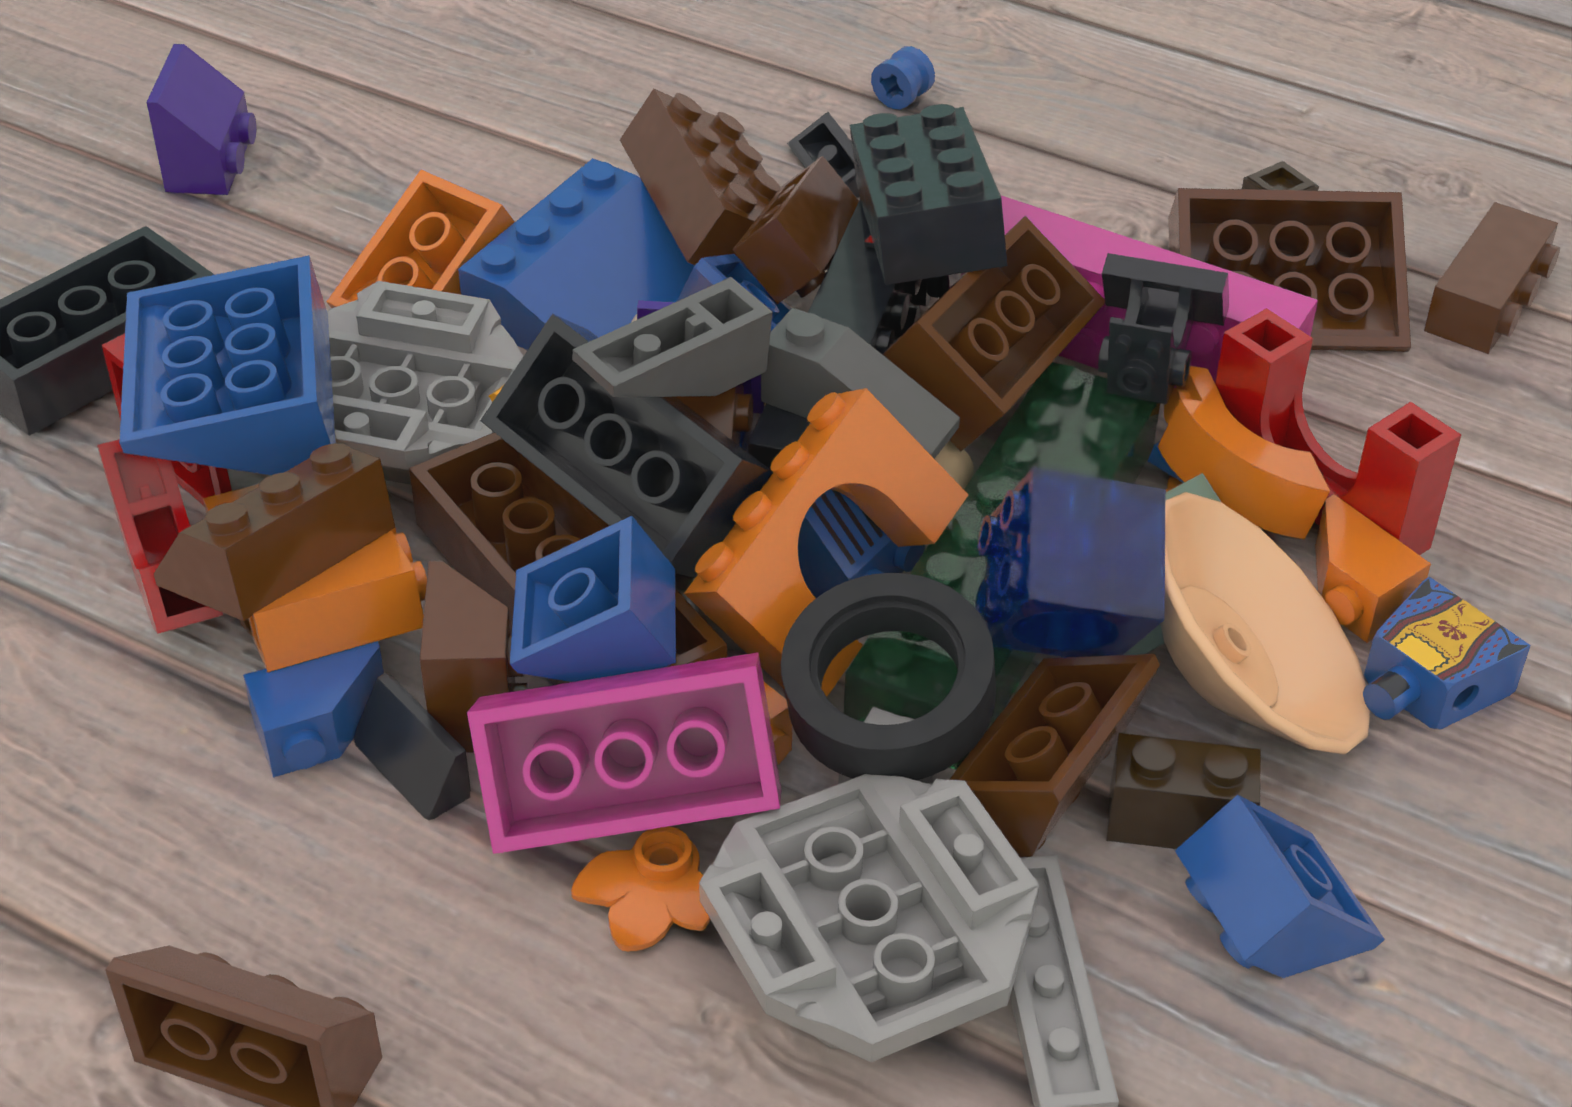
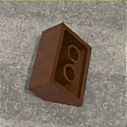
M340 443L328 444L315 449L309 459L284 473H277L266 477L255 490L232 503L221 504L210 509L204 519L181 531L154 572L156 585L245 621L253 616L255 612L395 528L381 459Z
M1137 654L1043 658L977 745L950 777L949 780H962L967 783L1020 858L1032 857L1044 845L1048 834L1067 808L1078 798L1080 790L1102 760L1110 754L1112 746L1118 739V733H1123L1131 722L1160 666L1156 655Z
M168 945L114 957L105 969L134 1062L265 1107H354L382 1059L374 1012L366 1010L358 1002L346 997H334L331 999L298 988L293 982L279 975L269 974L264 977L231 966L226 960L212 953L203 952L197 955Z

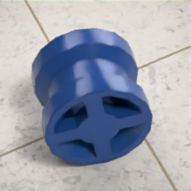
M904 46L896 51L890 59H886L877 65L871 74V84L874 93L883 104L892 109H904L909 106L917 96L931 89L935 82V71L930 59L920 49L912 46Z

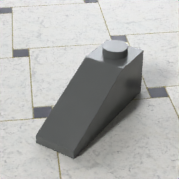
M729 277L574 348L572 360L613 397L717 396L767 371L773 312L736 280Z
M792 308L770 332L767 371L761 374V402L807 418L813 406L831 392L838 394L867 388L934 459L959 428V416L849 327L821 318L816 314Z

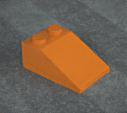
M420 170L326 302L331 308L358 300L357 293L377 281L461 295L458 269L515 221L502 204L424 170Z

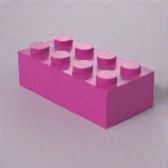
M759 652L479 697L467 712L493 854L780 809L782 788Z

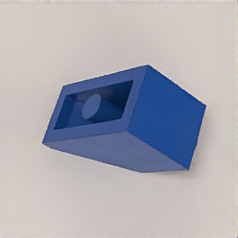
M378 641L271 672H267L265 668L243 675L253 722L273 778L300 769L311 768L317 764L342 756L354 739L356 728L377 677L384 674Z

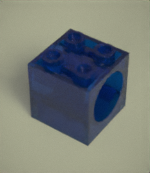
M1033 467L1013 490L1009 489L1006 492L1003 502L991 515L984 517L979 531L978 551L981 556H986V577L978 588L975 608L987 625L993 646L1060 657L1124 655L1165 620L1166 489Z

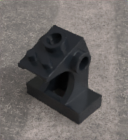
M1108 253L1102 270L1105 306L1127 309L1124 320L1111 317L1109 336L1104 337L1101 345L1098 371L1107 373L1106 394L1167 404L1174 386L1185 387L1188 380L1192 352L1186 350L1193 322L1198 321L1224 326L1229 308L1228 273Z

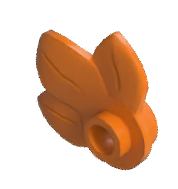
M671 826L646 830L638 837L631 850H614L599 854L578 874L571 889V897L576 901L610 908L608 914L610 934L613 942L622 951H639L654 946L666 936L673 923L686 929L702 931L711 921L700 902L699 882L703 874L699 872L700 857L698 849L686 833Z

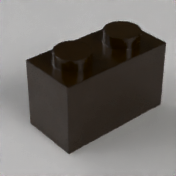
M1118 733L1110 784L1106 841L1177 849L1235 796L1240 795L1260 806L1261 749Z

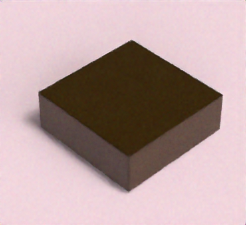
M1281 161L1244 177L1242 189L1318 191L1319 186L1284 161Z

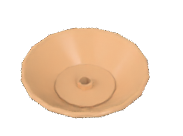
M1184 492L1160 502L1157 506L1150 532L1160 625L1164 643L1176 667L1190 686L1210 705L1226 715L1307 749L1346 754L1366 739L1369 730L1370 710L1363 698V690L1366 683L1359 659L1334 612L1301 568L1258 526L1220 501Z

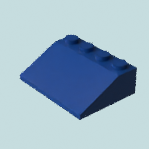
M592 158L463 264L458 271L461 295L490 299L501 318V325L514 339L517 346L528 350L552 314L586 328L597 337H601L631 323L637 314L638 300L676 302L695 265L686 261L641 178L614 167L607 162Z
M310 255L127 293L119 441L123 453L273 475L284 473L309 459L315 449L336 443L328 313Z

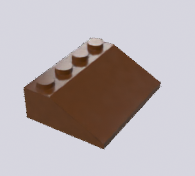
M1178 188L1168 217L1169 251L1317 299L1318 302L1311 337L1313 338L1311 350L1409 352L1411 349L1402 192Z

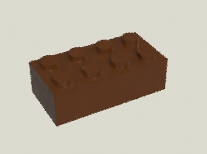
M653 88L620 138V142L688 263L696 265L704 257L736 255L733 248L781 186L766 173L761 165L762 156L748 144L743 136L745 129L735 118L724 112H718L715 116L702 110L694 100L686 95L676 93L672 97Z
M1026 216L1005 234L1008 266L966 272L882 354L960 417L959 428L950 438V441L960 452L1007 413L1105 304V299Z

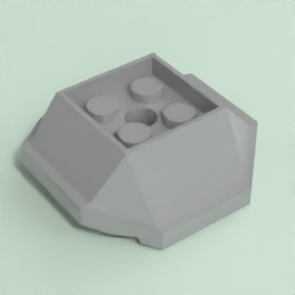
M377 281L358 292V300L327 311L336 443L345 444L352 449L379 457L385 480L411 485L410 467L493 433L491 429L480 421L492 404L489 395L507 382L523 358V354L514 339L501 325V318L490 299Z
M864 774L780 806V809L769 810L736 822L723 842L713 865H709L699 882L700 902L764 1012L813 1035L830 1048L843 1049L869 1062L876 1061L1008 1005L1036 909L1039 891L1038 882L965 781L935 779L933 784L900 776Z

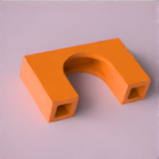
M867 388L838 394L831 392L813 406L807 416V420L810 422L809 426L798 441L787 445L775 457L770 467L773 472L771 477L760 491L753 493L740 504L733 516L736 524L722 542L713 545L702 555L695 566V572L698 575L684 592L698 608L747 654L759 652L761 668L783 689L781 658L786 637L798 616L816 599L804 581L798 560L800 528L807 511L815 500L829 489L844 494L898 547L935 544L969 495ZM858 640L843 648L829 664L824 674L821 688L826 697L863 647V644Z
M259 484L203 498L206 513L218 505L234 502L258 488ZM395 527L248 618L254 642L267 672L423 628L424 615L421 602L425 601L427 576L420 561L413 562L411 550L403 532L397 533Z

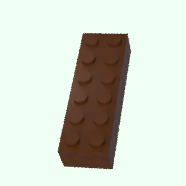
M494 432L409 468L417 525L457 572L508 607L511 635L516 570L609 527L605 521ZM675 589L676 663L667 667L726 658L727 644ZM547 678L552 685L570 683L568 681Z

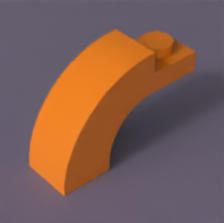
M1191 366L1185 387L1176 386L1171 393L1168 403L1164 404V419L1168 425L1158 445L1163 458L1183 482L1203 473L1223 504L1259 528L1276 534L1305 540L1330 492L1311 452L1282 447L1259 437L1245 428L1227 409L1209 370Z

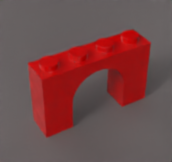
M1267 308L1225 331L1215 385L1232 416L1245 428L1269 442L1289 449L1311 452L1330 490L1327 498L1333 494L1418 555L1429 550L1434 539L1462 434L1414 403L1409 402L1368 428L1358 473L1351 471L1337 463L1323 450L1311 432L1305 417L1302 392L1313 338ZM1324 504L1314 521L1317 525H1320Z

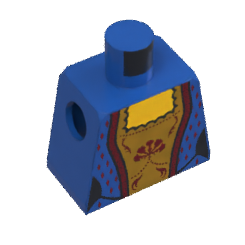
M1428 577L1386 620L1373 638L1364 672L1368 683L1363 690L1365 704L1375 716L1381 719L1389 720L1402 710H1406L1429 728L1441 730L1513 694L1517 689L1531 645L1431 577Z

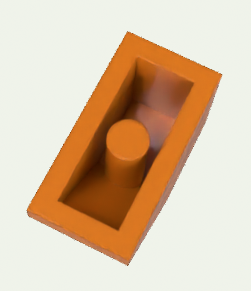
M1333 494L1325 500L1315 543L1318 592L1332 609L1338 622L1368 643L1373 640L1377 630L1428 577L1431 563Z

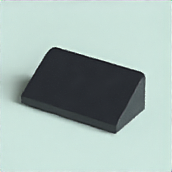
M827 112L787 144L805 168L821 156H824L853 194L859 198L852 142L830 113Z
M384 673L377 677L355 731V746L425 819H435L470 798L471 787L466 750L392 675L389 676L387 673Z

